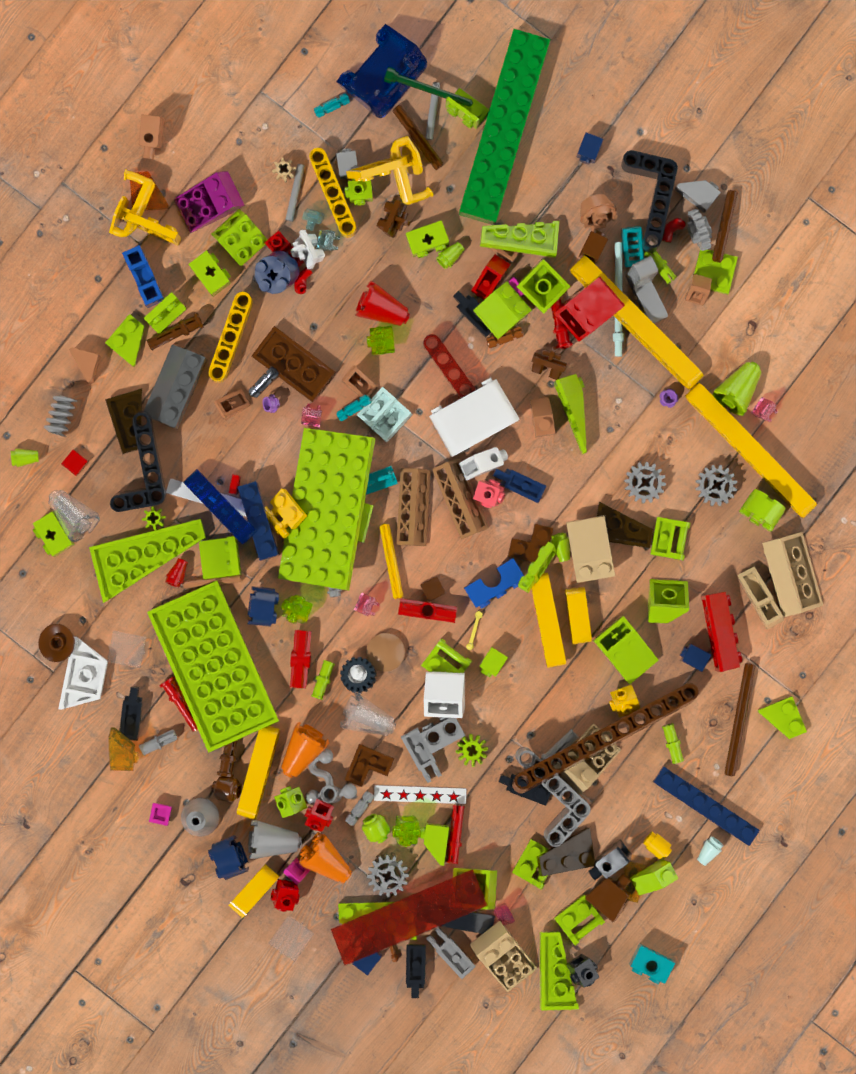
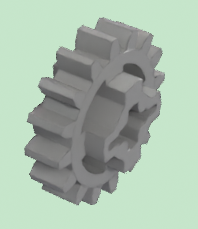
M697 209L689 211L687 230L693 244L697 243L702 251L711 248L710 238H712V230L706 216L702 217Z
M645 462L644 466L641 463H637V469L632 466V473H626L629 479L624 480L625 483H628L625 490L631 491L628 496L634 495L635 502L640 498L642 504L645 503L646 499H648L649 503L653 502L652 497L659 499L657 493H664L661 486H666V483L662 482L665 475L660 476L659 474L662 469L656 471V464L649 467L648 462ZM641 470H648V471H651L652 473L649 474V475H646V474H643V473L641 472ZM635 476L637 482L636 486L633 488L632 480ZM652 477L647 483L649 487L643 486L638 488L642 483V478L645 480ZM657 478L658 484L657 488L655 489L653 483L654 479ZM640 491H647L650 495L644 496L638 493Z
M711 465L710 471L708 468H704L705 474H698L701 480L695 481L699 484V487L695 488V490L701 492L698 497H704L703 503L709 500L710 506H713L715 502H717L718 506H721V501L726 504L729 503L727 498H734L731 492L737 491L733 487L737 483L735 480L732 481L734 473L729 475V468L723 471L722 465H719L718 469ZM713 473H720L724 477L718 478ZM707 478L708 485L704 489V481ZM713 481L715 483L723 481L718 487L719 491L717 488L709 491L714 485ZM726 483L729 484L727 493L724 490ZM710 493L716 494L719 498H712L708 495Z
M387 854L386 859L379 856V862L372 861L374 867L368 868L372 873L367 874V878H372L368 884H374V892L380 890V896L383 892H386L387 897H389L390 892H393L396 896L397 889L400 891L404 890L401 885H407L408 882L404 878L409 877V874L404 873L407 866H401L403 863L402 859L397 862L395 855L390 859L389 854ZM384 863H389L388 866L383 869L378 868L380 865ZM395 866L400 870L401 876L396 874ZM390 871L393 878L385 880L383 873L386 874ZM375 875L380 877L381 885L377 883ZM391 883L397 884L392 888H387V886Z

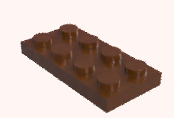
M275 326L251 356L267 369L270 367L276 368L280 379L312 403L336 373Z

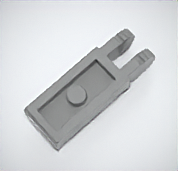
M418 727L401 736L418 770H421L427 783L431 782V777L425 770V767L432 765L436 776H442L435 763L436 760L428 749Z
M439 927L436 928V933L445 942L439 946L430 935L427 937V940L453 971L463 979L476 965L450 937L448 938Z

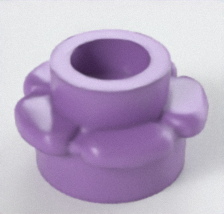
M673 389L663 390L660 393L661 405L668 408L675 406V403L678 401V395Z
M270 394L268 397H264L263 408L266 412L275 413L280 406L278 398H275V395Z

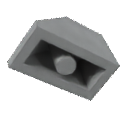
M706 180L679 183L675 188L679 194L703 213L707 211L721 193L715 183L707 182Z

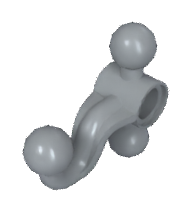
M325 749L309 765L310 772L315 776L324 778L326 786L322 788L321 792L316 790L307 792L305 799L310 805H314L316 799L323 800L326 803H337L341 800L342 796L352 799L357 794V789L353 784H346L343 789L334 786L333 778L329 772L316 767L318 761L324 764L332 761L333 753L329 749ZM331 789L334 791L333 799L328 797V792Z

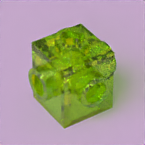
M392 326L369 328L370 336H366L367 347H371L372 355L395 353Z
M300 595L290 596L282 603V616L286 617V621L297 624L298 622L304 624L308 620L313 604L305 601V598Z
M396 816V823L392 828V836L398 844L408 847L411 844L418 843V838L421 837V827L415 816Z

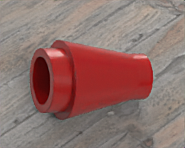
M178 558L165 576V582L176 588H179L181 584L183 585L188 562Z

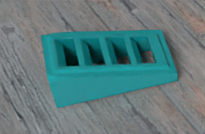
M640 226L621 228L625 267H631L633 264L644 259L642 227ZM636 233L637 236L627 237V234ZM628 241H637L638 244L628 245ZM638 248V252L628 253V249ZM639 256V260L629 261V257Z

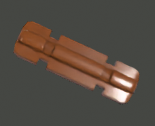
M518 326L513 328V331L509 330L499 339L490 336L486 338L488 347L493 348L497 346L496 344L502 345L513 341L514 338H521L524 334L522 328Z

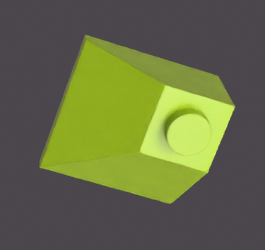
M543 259L526 274L516 287L544 314L571 286Z
M649 580L648 622L669 623L689 611L688 581Z

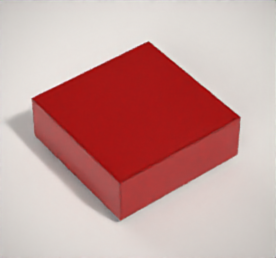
M73 449L61 465L77 476L89 461Z
M232 474L229 494H238V486H240L241 481L239 475Z

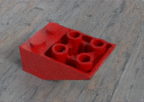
M599 276L566 300L556 310L555 315L580 342L625 305Z

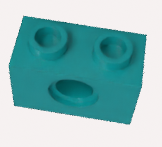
M639 943L629 965L634 973L641 976L644 973L650 976V981L656 984L660 982L665 984L675 962ZM649 961L656 962V967L653 970L646 968V964Z

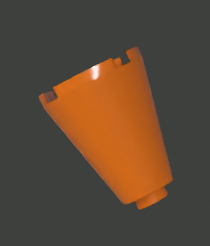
M298 722L294 727L281 766L283 773L290 778L299 776L330 744L328 739L325 741L322 738L324 734L308 724L300 726L301 723Z

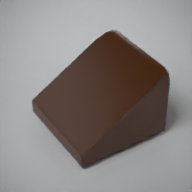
M437 576L420 585L429 602L446 593Z

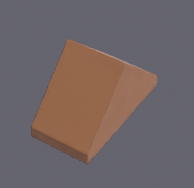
M693 274L685 301L703 306L710 294L712 279Z
M70 348L69 350L86 381L92 384L101 356L77 348Z
M353 366L342 379V382L359 397L363 395L370 396L377 388L356 366Z
M241 389L214 401L224 420H228L251 405Z

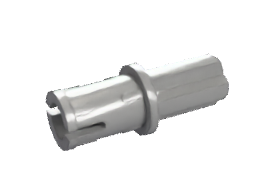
M171 730L158 737L154 736V739L140 744L139 748L145 756L157 749L161 750L163 746L176 741L178 738L175 731Z

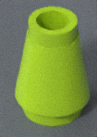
M456 242L439 252L436 260L444 269L451 268L465 249L459 242Z
M15 449L11 451L12 466L21 467L39 462L38 450Z
M566 532L552 535L551 543L555 546L559 562L570 560V542Z

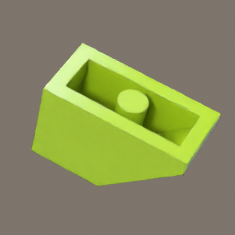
M426 823V827L421 829L420 838L424 839V845L439 865L444 866L449 826Z
M661 858L630 879L638 895H643L663 889L679 878L671 863Z

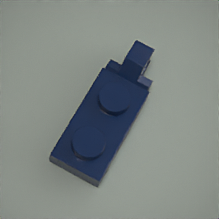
M496 469L493 474L494 477L501 480L500 485L536 503H539L546 488V485L514 470L507 469L506 472Z

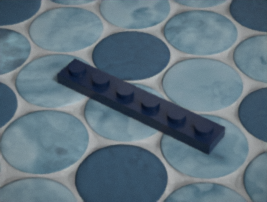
M662 766L653 780V783L748 846L751 845L760 831L664 766Z

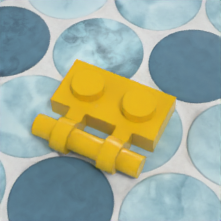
M281 489L270 501L274 507L272 510L267 506L265 507L268 521L274 526V531L283 538L289 536L286 530L288 527L296 529L307 517L306 513L286 489ZM279 514L283 518L282 522L277 519Z

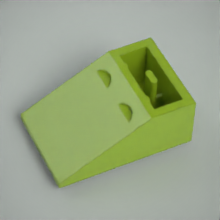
M621 616L592 640L629 685L659 661L624 616Z

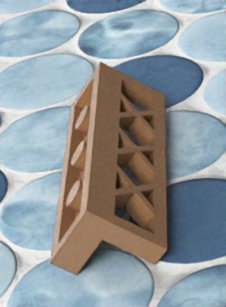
M457 458L432 470L462 540L489 527L478 501L473 499L475 493L470 481H466L459 465L461 460ZM443 468H445L447 473L446 479L442 477L440 472ZM449 487L453 488L455 492L454 497L449 494ZM456 505H459L461 507V515L457 513ZM464 522L469 526L470 532L468 533L463 528Z
M401 468L396 545L426 546L431 470ZM407 473H412L410 483L407 482ZM409 492L411 498L410 501L407 503L406 494ZM408 511L410 516L409 520L406 522L405 513ZM407 530L408 541H403L404 532Z

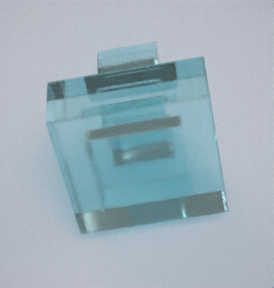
M306 209L302 219L308 221L306 229L313 231L316 223L321 224L323 222L325 214Z
M321 230L316 249H323V251L338 250V247L333 245V241L340 240V237L335 235V231Z

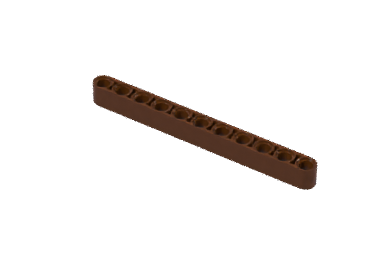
M692 683L685 684L518 773L512 783L513 789L518 793H525L694 702L699 694L697 686ZM684 691H691L693 697H687ZM668 699L675 700L676 706L669 705ZM651 708H657L660 711V715H654ZM635 717H641L644 723L638 724L635 721ZM619 725L625 726L626 729H627V732H626V733L620 732L619 729H618V726H619ZM602 734L609 735L610 742H605L601 737ZM585 743H591L594 747V750H587L585 748ZM574 752L577 755V759H570L568 753ZM558 761L561 767L555 769L552 767L551 762ZM541 770L544 777H536L534 771ZM524 779L527 782V786H519L517 780Z

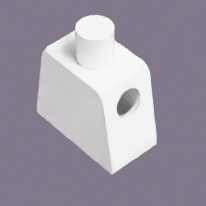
M497 447L467 458L460 462L459 465L467 481L504 465L503 461L508 459V454L504 449L498 450Z

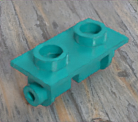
M392 466L369 474L366 495L398 484Z

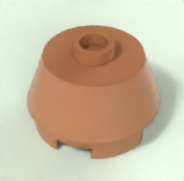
M604 194L590 196L581 203L580 222L584 224L585 228L590 227L591 231L606 228V223L611 220L616 221L617 208Z

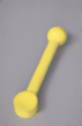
M480 611L475 613L476 620L474 623L470 641L466 645V648L468 650H472L474 648L473 641L478 627L479 619H481L483 616L482 612Z

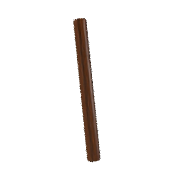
M745 663L724 772L725 775L732 777L736 773L756 667L750 663Z

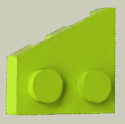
M129 314L105 344L135 367L145 326Z
M792 696L757 710L760 715L767 719L788 739L807 732Z

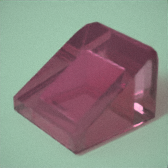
M506 903L493 909L498 921H501L503 925L514 923L515 919Z

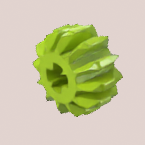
M469 734V741H467L465 736L462 737L465 744L457 742V745L462 747V749H457L456 753H463L458 759L461 761L466 758L464 765L467 766L469 760H471L472 767H475L474 760L477 759L478 763L482 764V760L479 757L487 758V755L482 753V751H488V747H481L486 743L485 740L478 743L480 735H477L475 740H473V735ZM475 745L477 753L469 755L468 746Z

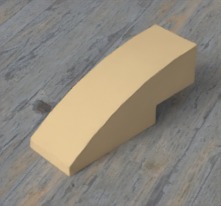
M755 567L737 575L766 629L784 621V617L774 602L773 596Z

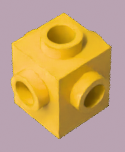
M632 685L610 692L612 698L609 701L610 707L613 712H617L619 718L640 709L638 698Z

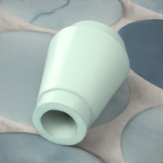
M711 836L709 839H706L697 860L706 866L722 851L721 848L724 845Z

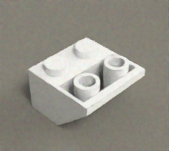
M426 671L424 716L463 718L465 710V673Z

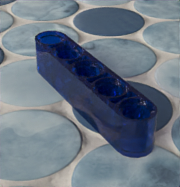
M198 469L183 481L194 495L243 545L257 532Z

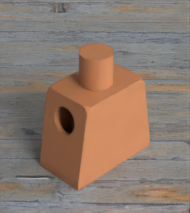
M141 114L139 146H144L143 158L154 159L155 148H161L165 118ZM152 134L153 141L149 142L148 137Z

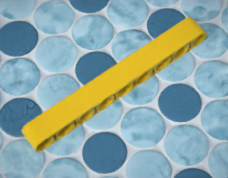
M582 256L570 269L572 275L584 287L600 276L625 305L613 316L685 388L691 390L704 376L700 369L588 257Z
M698 383L685 395L688 402L800 517L804 519L817 506V503L702 384Z

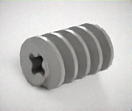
M61 395L53 396L57 403H52L50 406L55 410L48 412L53 418H46L50 425H45L44 428L50 433L67 437L62 432L69 431L64 425L71 424L67 417L73 416L69 410L76 408L71 402H77V400Z

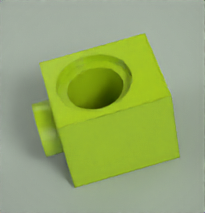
M491 647L479 666L482 668L481 672L488 677L492 675L496 677L508 657Z

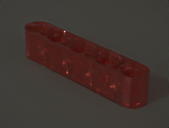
M434 334L427 335L423 341L424 349L458 397L461 399L467 396L460 393V388L464 385L470 387V393L476 391L440 338ZM429 339L437 341L435 348H429L426 345ZM442 354L446 355L449 359L445 364H441L437 360ZM457 370L460 376L458 379L453 380L449 377V372Z

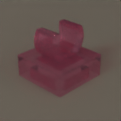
M762 397L751 413L757 418L771 422L772 420L769 416L772 412L778 413L777 409H775L777 405Z
M308 403L306 407H303L301 424L320 428L322 418L321 406L318 405L317 409H311Z
M361 593L354 610L366 616H375L376 613L371 611L373 605L379 606L380 604L376 602L375 598Z

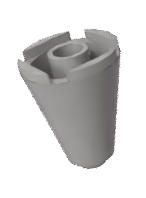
M204 798L189 801L181 813V822L184 829L191 835L198 837L211 834L218 826L220 818L216 805Z
M252 820L250 826H254V829L249 831L248 853H252L249 856L250 859L297 852L298 848H301L302 837H299L297 832Z

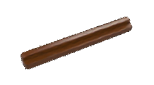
M397 105L393 109L395 116L435 170L440 169L443 166L442 160L401 105Z
M728 190L712 256V261L721 263L723 260L738 193L733 190Z

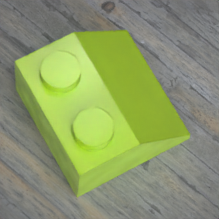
M506 281L473 311L495 337L499 339L520 323L532 310Z
M454 868L451 907L495 909L497 870Z

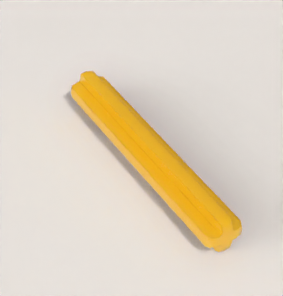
M389 524L380 525V532L394 599L403 598V591Z

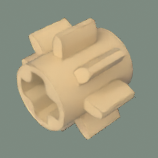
M282 158L280 163L274 162L276 169H273L272 172L274 174L278 173L277 181L282 178L287 183V178L291 177L294 179L292 171H296V167H290L292 160L285 162L284 158ZM282 167L285 169L287 167L288 172H283L281 174L280 168Z

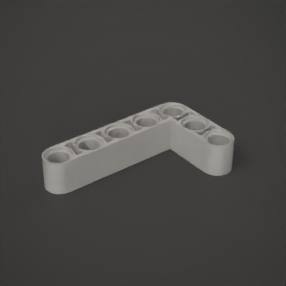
M649 256L633 264L626 278L643 313L655 324L667 318L668 314L652 283V280L658 273V269L653 258Z
M520 747L515 754L516 760L525 769L542 761L527 747ZM524 753L530 754L527 761H521ZM541 772L539 774H535V776L538 778L544 777L543 772ZM558 775L542 783L549 792L566 806L544 830V838L554 847L560 846L586 819L591 810L589 804ZM551 779H557L556 785L549 786ZM566 791H570V797L563 799V794ZM579 804H584L583 810L577 812L576 807ZM566 818H571L570 824L563 826V821ZM558 832L557 838L550 840V835Z

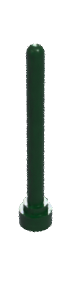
M388 67L385 74L384 82L390 84L391 82H399L445 99L450 97L455 102L467 107L473 105L471 99L399 75V72L395 71L396 69Z

